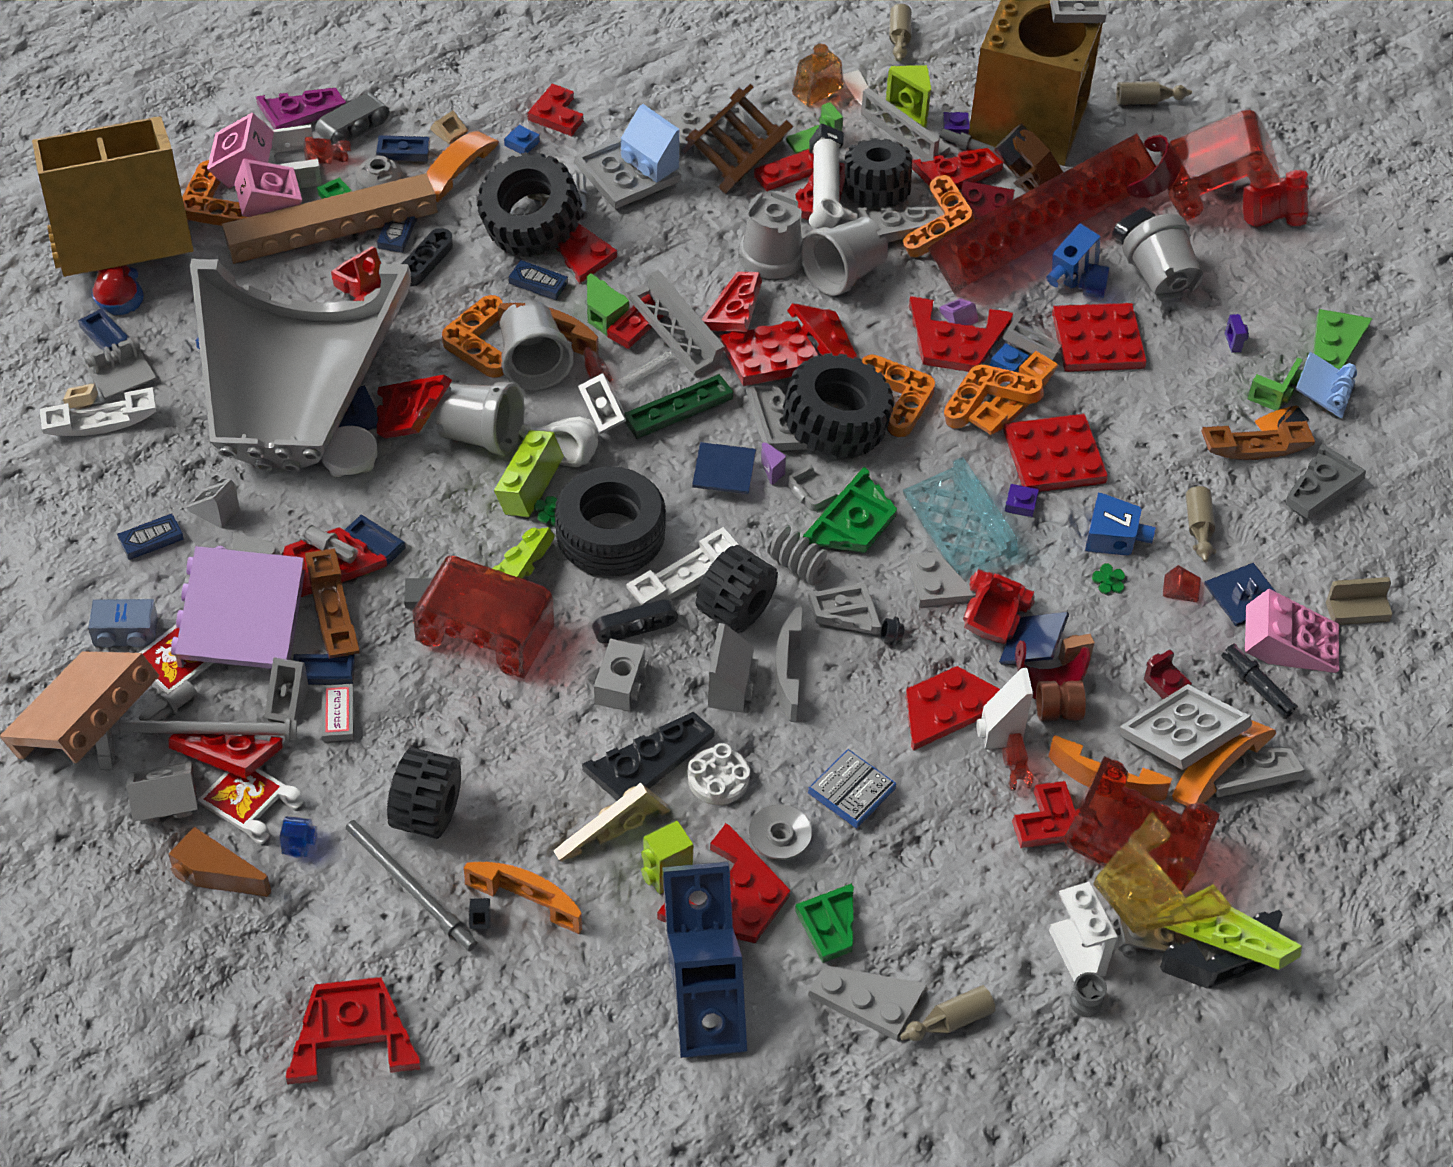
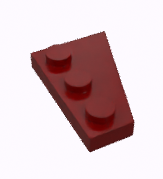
M581 224L578 225L575 232H570L571 237L565 243L563 241L559 243V247L556 249L564 257L567 267L571 268L575 273V278L579 284L585 281L589 274H595L617 258V250Z
M737 272L702 318V321L711 331H748L763 281L760 273Z
M173 734L168 738V744L172 750L246 779L283 748V738L272 736L270 741L255 739V735Z

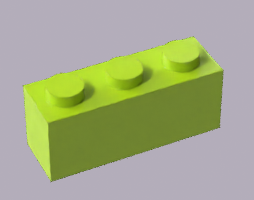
M529 430L494 489L505 515L530 517L536 501L540 500L564 458L554 432Z

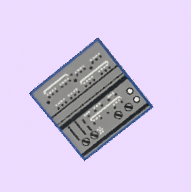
M847 749L809 787L808 794L857 829L896 789V783Z

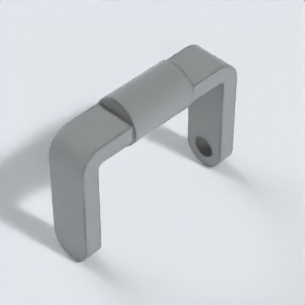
M809 465L789 476L788 487L802 504H805L809 510L816 511L832 503L838 494L832 492L814 501L808 492L797 483V481L814 472V468Z

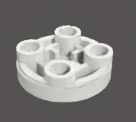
M356 426L340 427L335 432L322 457V463L334 477L370 472L373 470L374 462L377 458L376 440L369 431Z
M719 743L714 748L701 751L688 764V785L693 794L706 803L714 805L732 803L742 797L749 786L750 769L746 760L739 753L731 750V747L727 744Z

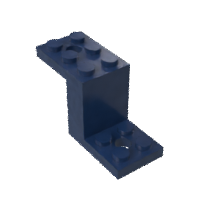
M719 862L662 867L668 961L676 991L680 1057L747 1052L743 964L740 948L733 930L729 863ZM695 891H702L707 895L705 902L700 905L691 904L689 897ZM708 1014H717L721 1017L719 1024L715 1027H706L702 1024V1021Z

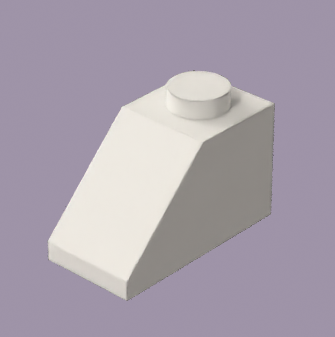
M603 373L578 386L601 434L626 421L619 399Z

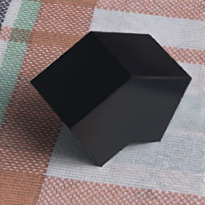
M490 898L470 899L469 929H490Z

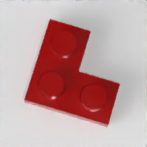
M553 83L527 112L529 121L571 137L584 122V114L567 108L574 100V91Z
M1066 781L1035 785L1033 792L1040 812L1014 815L1012 820L1020 848L1081 840L1083 835Z

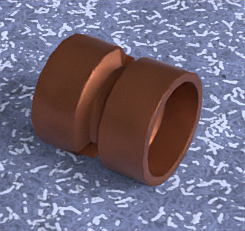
M1056 681L1038 682L1036 708L1039 721H1057L1060 715L1069 721L1083 720L1086 708L1083 682L1067 681L1061 687Z

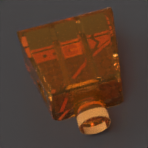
M816 44L813 48V53L798 62L792 95L807 107L844 88L842 61L828 49L827 45Z

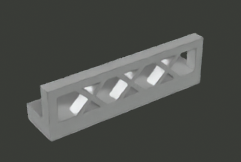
M870 88L863 91L861 114L925 161H932L934 156L943 155V157L949 155L950 146Z
M659 270L650 274L647 286L630 294L629 300L693 375L706 370L720 361L724 345ZM649 294L656 302L655 306L644 304L640 298ZM657 314L668 316L672 324L660 323L657 319ZM673 334L684 335L688 339V344L677 342L673 338ZM690 352L700 354L705 360L696 365L689 357Z

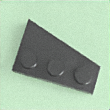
M1322 443L1315 459L1312 458L1308 464L1305 474L1300 476L1287 495L1286 505L1308 519L1364 480L1366 470Z

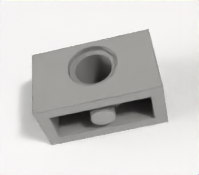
M614 639L609 640L594 684V704L630 711L633 700L638 701L642 687V684L639 683L641 676L646 677L649 668V659H645V646Z

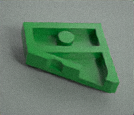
M852 883L795 904V912L822 963L852 952L854 893Z

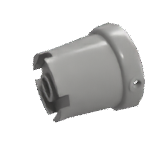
M771 191V196L763 198V193L751 200L748 206L745 233L738 248L739 261L748 272H759L761 278L783 279L794 275L803 267L800 252L803 240L801 208H798L796 198L788 193Z
M1167 213L1154 216L1142 222L1128 234L1122 246L1128 263L1137 267L1159 301L1163 302L1182 298L1181 291L1186 288L1193 292L1202 283L1204 278L1189 240L1190 227L1185 218L1178 214Z
M863 216L833 228H816L808 232L802 240L800 252L806 275L813 285L824 294L830 296L840 295L849 291L856 280L884 263L888 256V243L886 237L880 239L876 232L881 229L880 226L871 218Z
M527 300L524 301V306L516 308V304L510 306L501 317L500 328L504 347L501 354V366L509 382H515L521 389L535 391L547 389L559 383L570 372L574 362L573 349L564 334L560 333L548 306L538 301Z
M499 382L494 385L451 383L448 387L450 388L449 392L444 393L436 406V424L443 425L444 432L438 431L439 435L444 439L457 440L485 447L493 454L501 456L510 454L517 446L521 437L519 431L524 424L525 405L521 388L515 382Z

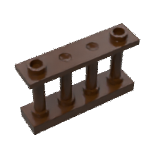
M751 83L744 90L739 87L730 96L731 102L700 131L695 128L685 138L688 143L681 150L686 154L695 146L723 173L724 181L718 188L724 194L734 187L794 127L787 119L780 126L776 123L773 124L746 97L754 88ZM739 104L767 132L768 138L764 140L761 137L759 139L732 110ZM723 118L752 145L751 149L753 152L751 154L748 151L744 152L717 125ZM708 132L737 159L736 162L739 165L736 168L733 165L729 166L702 139Z

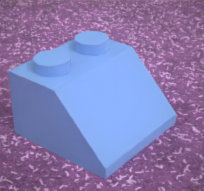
M642 104L621 137V158L640 170L645 176L650 177L655 182H659L679 168L680 129Z

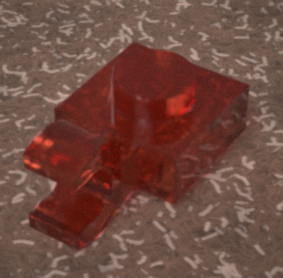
M305 137L303 143L305 161L318 159L319 163L331 164L333 159L347 162L348 152L342 151H351L350 142L345 140L331 145L330 139Z
M1021 733L1009 734L1007 746L1002 749L1004 764L1009 766L1011 770L1008 782L1009 788L1015 791L1017 780L1021 779L1026 782L1027 788L1031 789L1033 774L1027 765L1028 756Z

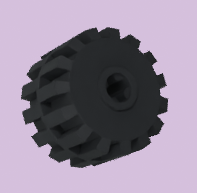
M871 138L869 141L862 140L858 142V145L849 147V151H846L845 192H847L846 196L849 199H854V203L858 205L864 204L865 207H879V209L886 208V206L893 207L899 205V202H904L908 199V195L911 194L912 154H910L908 147H903V144L898 141L892 142L891 139L885 138L884 140H879L878 138Z
M740 545L730 546L715 559L705 573L697 590L695 606L700 612L717 623L726 624L737 634L739 632L742 633L761 616L769 604L777 585V569Z
M414 747L407 749L397 765L388 794L387 819L391 828L434 839H439L453 817L459 797L461 765L458 758Z

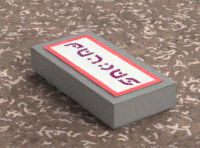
M353 684L322 686V741L354 740Z

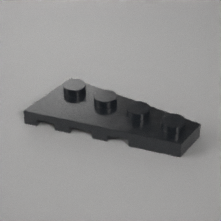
M691 712L659 727V731L646 737L642 735L633 739L632 744L622 749L616 747L606 752L605 757L596 761L591 759L582 763V771L618 801L629 788L640 783L650 789L715 737V729L695 712Z

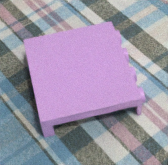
M195 546L194 556L189 557L187 561L186 571L187 575H190L188 584L184 583L182 587L181 599L185 601L184 609L179 610L177 614L176 627L180 628L178 637H173L171 645V655L176 656L178 667H183L184 660L272 669L274 657L291 660L305 575L304 558Z

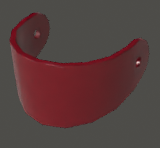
M1154 135L1145 139L1144 146L1153 152H1165V154L1152 172L1127 186L1126 190L1131 196L1136 198L1156 196L1167 190L1178 177L1182 164L1180 156L1167 137L1163 135Z
M1019 641L1015 650L1017 671L1022 668L1028 669L1033 692L1032 698L1036 699L1037 684L1040 681H1056L1060 687L1067 681H1083L1090 663V650L1088 647L1083 646L1075 659L1064 666L1052 669H1038L1024 664L1026 643L1025 641Z

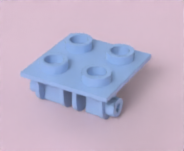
M1310 352L1296 390L1342 418L1356 381L1354 380L1358 373L1356 366L1348 363L1339 370Z

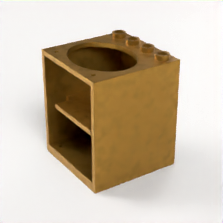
M1001 0L980 48L968 135L972 136L974 140L996 147L1013 129L1022 123L1047 146L1058 164L1065 166L1089 103L1103 23H1054L1050 0Z
M161 116L32 140L38 176L50 225H47L54 265L56 269L61 268L63 277L194 252L173 151Z

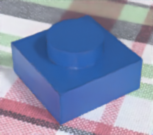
M518 125L504 138V146L520 154L530 152L540 142V134L521 125Z
M1005 343L991 358L990 366L1019 372V367L1028 359L1029 355Z

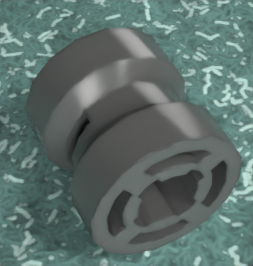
M1093 972L1082 973L1076 978L1070 996V1006L1076 1014L1083 1017H1092L1101 1011L1107 992L1105 980Z

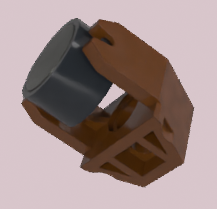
M1022 123L1013 129L994 149L1000 160L1017 177L1014 184L1022 188L1034 199L1043 194L1063 173L1052 152Z

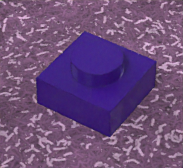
M943 112L942 121L944 129L958 134H969L968 112Z
M1240 314L1229 315L1225 330V336L1231 353L1242 352L1244 342L1248 340L1249 336L1248 327L1243 324Z
M1010 484L1005 512L1033 518L1039 489Z

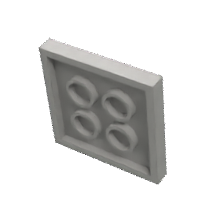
M621 137L575 156L576 166L614 209L681 182V174L678 170H675L659 182H655L633 165L625 162L621 158Z
M1187 684L1119 727L1121 737L1184 770L1252 727L1250 715Z

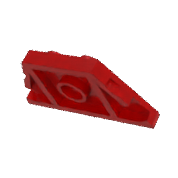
M443 374L378 387L377 394L383 398V406L379 405L377 407V434L386 439L420 433L450 386L452 379Z
M338 527L326 531L329 534L335 533L338 540L358 550V554L352 563L337 557L341 572V583L387 567V560L384 555L380 553L377 556L368 550L367 544L359 539L352 538L350 533ZM302 540L284 546L283 556L304 558L305 575L301 597L312 594L305 553L321 550Z
M955 666L907 688L905 699L906 708L908 709V726L910 727L912 750L919 749L977 722V719L982 717L983 707L1000 689L959 666Z

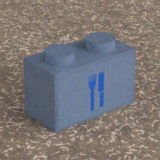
M154 599L93 600L88 627L93 646L108 648L112 646L142 647L150 645L155 641L158 621Z

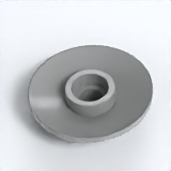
M775 804L764 807L753 816L749 824L748 832L752 846L761 855L770 859L788 860L802 854L811 842L812 828L808 818L800 810L789 805ZM782 836L784 839H777L775 837Z

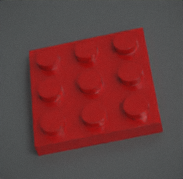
M1132 303L1053 306L1052 316L1058 343L1061 345L1060 353L1064 372L1145 369L1147 361Z
M785 321L772 326H759L747 332L732 331L729 334L720 335L721 343L724 345L723 350L743 386L789 378L801 363L818 355L809 338L801 329L799 321Z
M1085 413L1004 423L1003 432L1022 486L1039 489L1038 492L1104 484L1107 482L1108 475Z

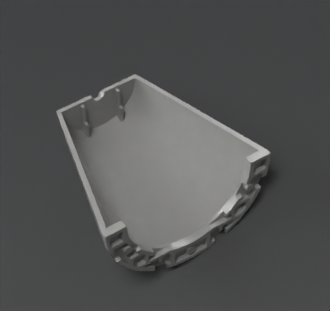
M191 259L190 268L210 442L219 450L221 456L253 464L262 471L279 468L290 472H298L300 468L316 464L324 456L409 292L411 272L408 264H380L381 287L366 295L364 301L320 303L294 299H271L270 293L259 290L251 285L238 286L235 276L227 271L219 260Z

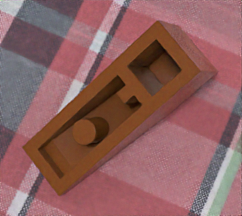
M196 827L168 853L172 873L183 882L188 880L196 887L268 897L271 893L268 875Z

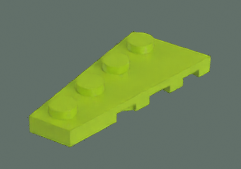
M1203 890L1157 914V925L1278 970L1301 957L1302 946Z

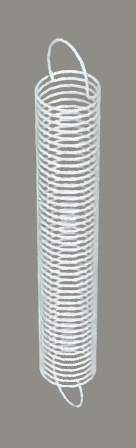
M667 352L664 353V354H662V355H663L662 357L659 356L660 358L658 359L657 362H659L661 359H663L665 356H667V355H668ZM655 359L630 373V378L636 375L639 370L644 371V377L653 373L654 367L648 371L645 369L652 365ZM666 359L665 361H663V362L661 363V365H660L659 367H657V368L659 369V368H661V367L667 365L665 362H667L668 359ZM643 373L637 376L633 382L631 381L632 379H630L626 383L624 382L629 376V374L621 378L620 383H622L621 385L623 386L622 390L629 387L627 384H629L630 381L632 384H634L635 382L641 380L639 377H641Z

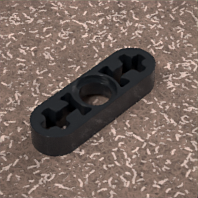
M437 228L432 230L401 263L408 264L411 272L410 286H417L422 283L452 250L453 237L448 229ZM425 254L433 256L431 259L423 260L419 258L420 256Z
M664 599L601 616L593 622L592 629L598 642L609 643L610 639L621 640L669 627L677 621L679 615L674 603L671 600Z

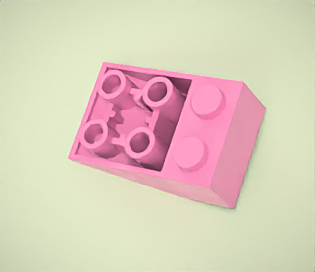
M1267 589L1246 605L1245 652L1268 664L1337 673L1339 671V624L1271 589Z

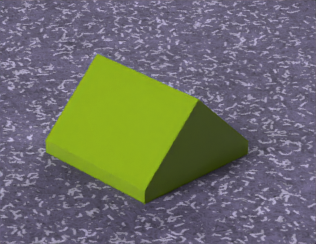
M927 65L891 66L888 71L886 100L918 124L927 128L931 96V84Z

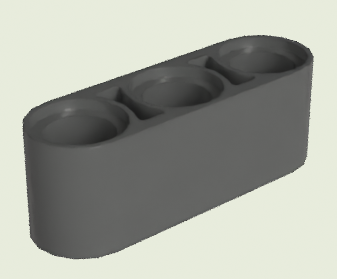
M366 93L322 116L317 121L315 130L331 146L337 148L383 124L388 119L390 110L372 93Z

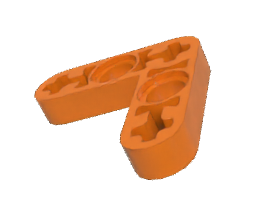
M209 160L201 162L182 196L187 220L222 226L223 223L247 218L242 216L239 202L213 198L221 181L207 170ZM198 188H207L204 192H195ZM217 209L223 210V212L220 214L211 213L212 211Z
M938 176L931 181L929 186L935 201L944 214L910 232L903 240L907 254L911 257L922 256L969 231L975 225L976 220L970 206L949 176ZM943 187L947 190L945 194L941 190ZM954 200L958 201L956 205L952 207H947V204L949 202ZM937 229H945V231L939 235L933 234Z
M495 295L484 296L442 330V344L446 350L491 378L504 375L501 366L502 352L479 338V336L499 320L498 306L503 302L501 298ZM476 320L480 322L476 326H469L466 324L468 321ZM471 348L481 350L478 354H470L467 351Z
M878 355L864 356L862 363L866 365L869 363L874 366L876 372H881L886 378V383H889L891 389L901 394L893 407V412L887 426L889 433L896 437L909 435L934 394V378L926 373ZM898 374L903 376L904 379L896 381L893 380L890 376ZM906 402H915L918 407L908 408L904 404ZM902 416L905 417V422H902L899 425L900 421L902 420Z
M977 365L968 372L945 406V421L951 428L966 426L970 422L968 421L969 417L980 407L988 394L1023 403H1036L1044 396L1043 383L1040 378L989 365ZM1006 381L1013 382L1010 386H1000L1001 383ZM966 394L976 395L971 399L962 398Z

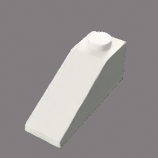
M1027 668L1020 669L983 707L982 717L977 719V734L979 738L983 737L985 749L1022 746L1033 696Z

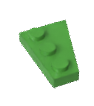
M1319 309L1316 319L1313 353L1340 370L1347 364L1365 331L1370 327L1372 318Z

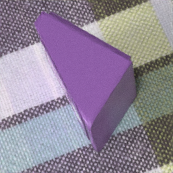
M960 298L939 307L940 312L949 323L972 325L978 322L976 305L973 302Z
M763 442L761 463L770 484L773 485L785 475L786 455L768 443Z

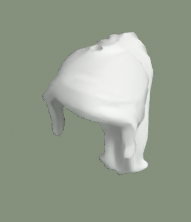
M580 416L565 418L537 428L530 425H522L519 431L523 440L529 430L554 432L562 453L567 459L566 461H561L560 465L576 468L586 465L595 454L598 445L597 437L599 433L595 423L590 419Z

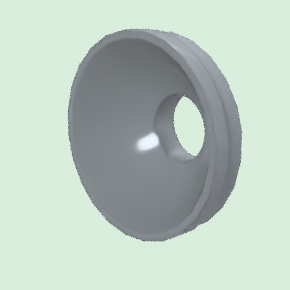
M377 156L366 160L356 171V184L359 189L403 179L400 166L384 156ZM376 165L385 166L383 169L374 170L371 168L372 166Z

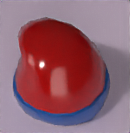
M127 265L99 270L92 288L94 302L105 312L112 315H125L135 311L144 299L143 290L136 281L138 271Z

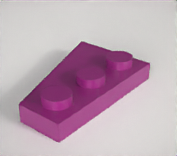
M336 87L307 90L303 95L289 96L288 93H280L279 98L265 99V95L256 96L257 105L274 130L311 123L346 104Z

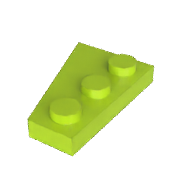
M534 527L522 535L523 540L504 554L505 559L499 565L494 566L487 572V578L479 585L485 594L521 591L524 586L521 581L525 575L530 576L535 569L532 563L543 557L556 537L550 527L539 529Z

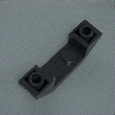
M1279 909L1271 913H1258L1253 919L1277 932L1283 914ZM1194 940L1185 944L1175 943L1168 947L1160 965L1163 973L1207 989L1265 967V964L1235 953L1227 955L1217 954L1206 961Z

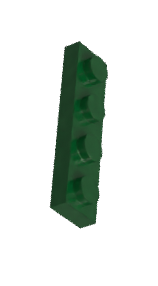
M718 374L625 412L626 421L624 423L635 438L638 439L733 399L734 391L723 377Z

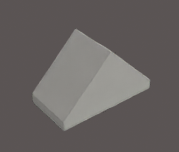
M230 479L203 489L186 509L196 516L223 528L240 510L235 483Z
M277 657L273 658L264 718L285 722L286 718L297 720L309 690L305 663Z

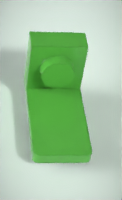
M829 102L821 107L819 123L842 131L843 116ZM819 125L787 136V144L795 153L809 149V140Z
M1296 359L1283 384L1256 374L1247 400L1274 411L1279 410L1283 402L1288 404L1294 391L1292 386H1297L1303 371L1300 369L1303 359Z

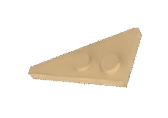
M640 783L629 788L623 797L613 805L603 808L595 819L553 851L562 862L581 854L582 849L580 847L586 843L597 839L601 845L630 829L643 825L646 815L658 810L662 816L667 814L670 809L661 798Z

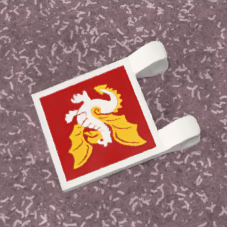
M176 625L139 652L144 655L159 674L154 683L166 694L181 685L183 681L187 680L190 682L213 664L211 662L184 660L183 667H178L176 656L171 655L173 637H178L180 630Z
M260 769L255 770L246 779L226 771L197 800L198 804L241 829L260 845L267 841L269 834L265 832L267 830L266 825L257 821V819L278 798L293 810L298 809L303 804V800L299 798L301 793L297 788L281 783Z

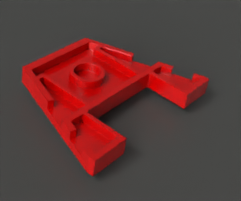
M910 296L909 310L912 312V322L916 329L917 343L923 365L969 372L973 367L983 365L992 352L994 344L1001 339L1006 327L1012 323L1013 312L989 309L986 328L931 320L933 299Z
M725 823L711 841L710 850L734 863L730 869L733 930L736 939L756 943L790 897V889L735 830ZM665 903L657 912V919L662 922H666Z
M382 977L314 984L302 1021L303 1027L293 1049L294 1055L290 1067L286 1071L287 1085L318 1081L317 1049L387 1041L390 1073L421 1069L418 1054L410 1042V1037L403 1027Z

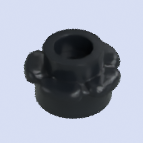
M898 617L884 619L881 628V640L883 642L895 645L897 641H902L905 627L904 624L900 623Z

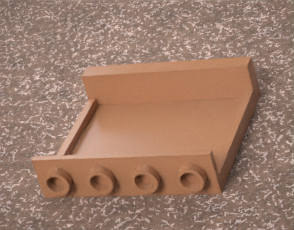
M82 651L0 735V738L18 759H25L35 747L63 749L73 763L77 764L155 682L159 674L142 653Z

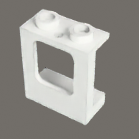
M311 125L273 130L272 148L268 162L275 164V153L301 149L305 152L306 161L278 165L294 168L299 188L322 185Z
M1090 882L1060 890L1059 895L1070 918L1051 924L1049 932L1073 981L1075 982L1076 978L1085 972H1093L1101 977L1105 976L1117 935Z

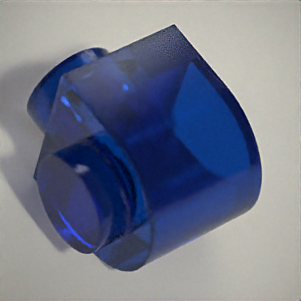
M1089 263L1087 273H1081L1079 289H1083V295L1104 299L1110 267Z
M285 816L280 832L282 854L296 858L308 856L310 845H315L318 832L317 826H313L312 819Z

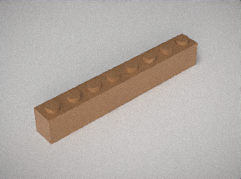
M427 173L223 223L222 227L233 264L383 227L386 222H402L407 217L415 216V218L438 213L435 192Z

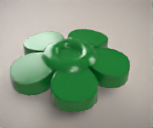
M547 496L545 501L541 499L536 501L534 507L539 512L537 518L540 522L547 523L550 520V523L555 526L556 497Z
M1108 563L1102 564L1100 571H1095L1092 574L1093 582L1100 584L1098 590L1103 594H1108L1111 590L1115 593H1120L1124 588V584L1121 582L1125 577L1124 572L1121 569L1113 571L1112 565Z

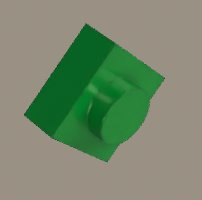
M340 177L317 187L318 195L321 199L352 192Z

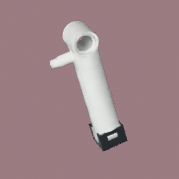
M822 123L809 140V153L814 154L813 213L809 217V224L813 229L833 228L841 218L851 221L858 218L856 213L843 208L839 203V150L844 144V132Z

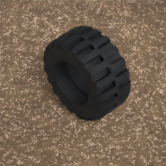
M529 152L521 153L519 157H515V155L508 157V161L503 164L499 162L495 165V170L493 172L489 171L485 176L486 182L481 183L478 190L479 195L477 196L478 213L492 241H495L500 249L507 250L508 253L513 255L521 253L522 256H531L532 253H536L538 256L545 254L546 250L551 249L553 251L557 249L559 243L562 241L565 243L571 237L570 232H575L579 225L577 220H580L582 216V200L568 168L559 162L558 159L552 156L546 158L545 154L535 153V155H531ZM536 193L550 195L546 204L532 214L525 216L510 214L513 206L525 196Z
M832 353L822 355V357L817 355L801 363L797 370L793 372L783 404V418L791 434L795 433V439L800 444L805 443L807 449L813 452L817 450L827 457H830V455H835L837 458L842 459L849 455L851 458L862 455V452L864 454L870 452L882 441L893 412V391L889 383H886V378L881 372L877 373L875 367L868 363L866 365L862 363V359L857 357L852 359L847 357L846 354L833 356ZM824 401L840 402L854 411L839 410L829 406Z

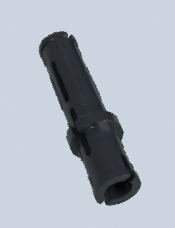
M1235 643L1225 649L1228 654L1223 652L1221 657L1239 673L1238 677L1242 681H1247L1283 719H1287L1294 713L1291 709L1295 711L1298 705L1259 668L1260 664L1256 660L1251 661Z

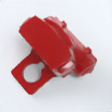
M1293 170L1286 173V178H1278L1269 171H1264L1261 180L1254 181L1249 186L1244 187V220L1256 227L1285 218L1286 223L1290 226L1307 224L1309 216L1308 173L1304 170Z
M371 246L332 270L331 276L334 287L355 298L353 301H364L366 295L373 292L376 288H380L381 278L379 270L381 261L377 249Z
M978 569L971 576L969 582L970 590L976 593V597L971 598L963 617L965 621L964 628L984 639L1005 644L1008 639L1013 638L1019 625L1020 616L1017 615L1019 611L1026 613L1033 607L1035 603L1034 591L1027 589L1026 586L999 574L993 575L991 572Z

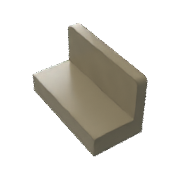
M1390 578L1333 581L1325 602L1331 620L1339 625L1390 622L1393 614L1386 596L1391 585Z

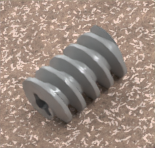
M785 525L771 540L767 553L773 560L779 561L782 566L788 567L793 573H797L801 579H806L810 585L819 583L831 567V560H825L827 551L822 549L817 553L818 544L813 543L808 547L809 538L804 537L799 541L800 532L794 531L790 535L791 526Z

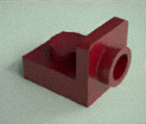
M1171 649L1162 654L1157 653L1148 660L1143 679L1162 699H1165L1187 684H1192L1172 664L1174 653Z

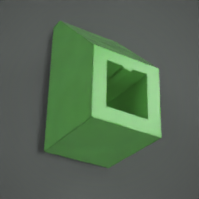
M589 274L587 276V322L607 336V329L629 310V300L623 294L608 286L605 281L598 279L593 274Z

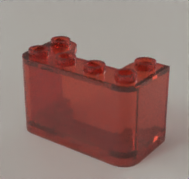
M1240 111L1169 141L1179 154L1182 164L1179 175L1167 191L1177 212L1186 221L1199 216L1203 212L1204 205L1200 195L1248 176L1253 186L1260 189L1281 183L1272 140L1255 111ZM1160 152L1161 160H1162V158H1163L1165 152Z
M452 555L444 559L412 613L415 640L427 647L439 646L444 640V634L450 638L462 639L479 648L495 651L499 669L506 675H514L523 679L526 677L554 627L553 597L545 587Z
M1104 756L1090 778L1064 836L1065 844L1080 855L1162 896L1169 898L1180 896L1198 870L1220 813L1210 809L1205 804L1196 803L1189 804L1179 814L1171 810L1167 805L1159 804L1143 796L1139 791L1125 787L1124 785L1129 777L1128 770L1121 762Z

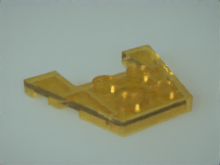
M1153 813L1148 815L1143 825L1131 835L1125 846L1113 856L1096 876L1093 885L1133 933L1228 914L1232 905L1214 884L1186 899L1147 853L1167 842L1170 837V832Z

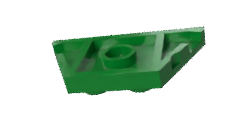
M863 467L806 531L803 538H809V545L816 543L820 547L866 552L895 519L897 508L890 499L886 498L880 485L873 483L867 468Z

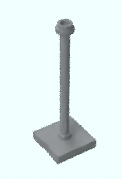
M120 717L96 743L99 768L104 770L113 769L116 736H120L121 733L285 736V741H290V739H296L297 721L291 720V718H286L285 723L121 720Z

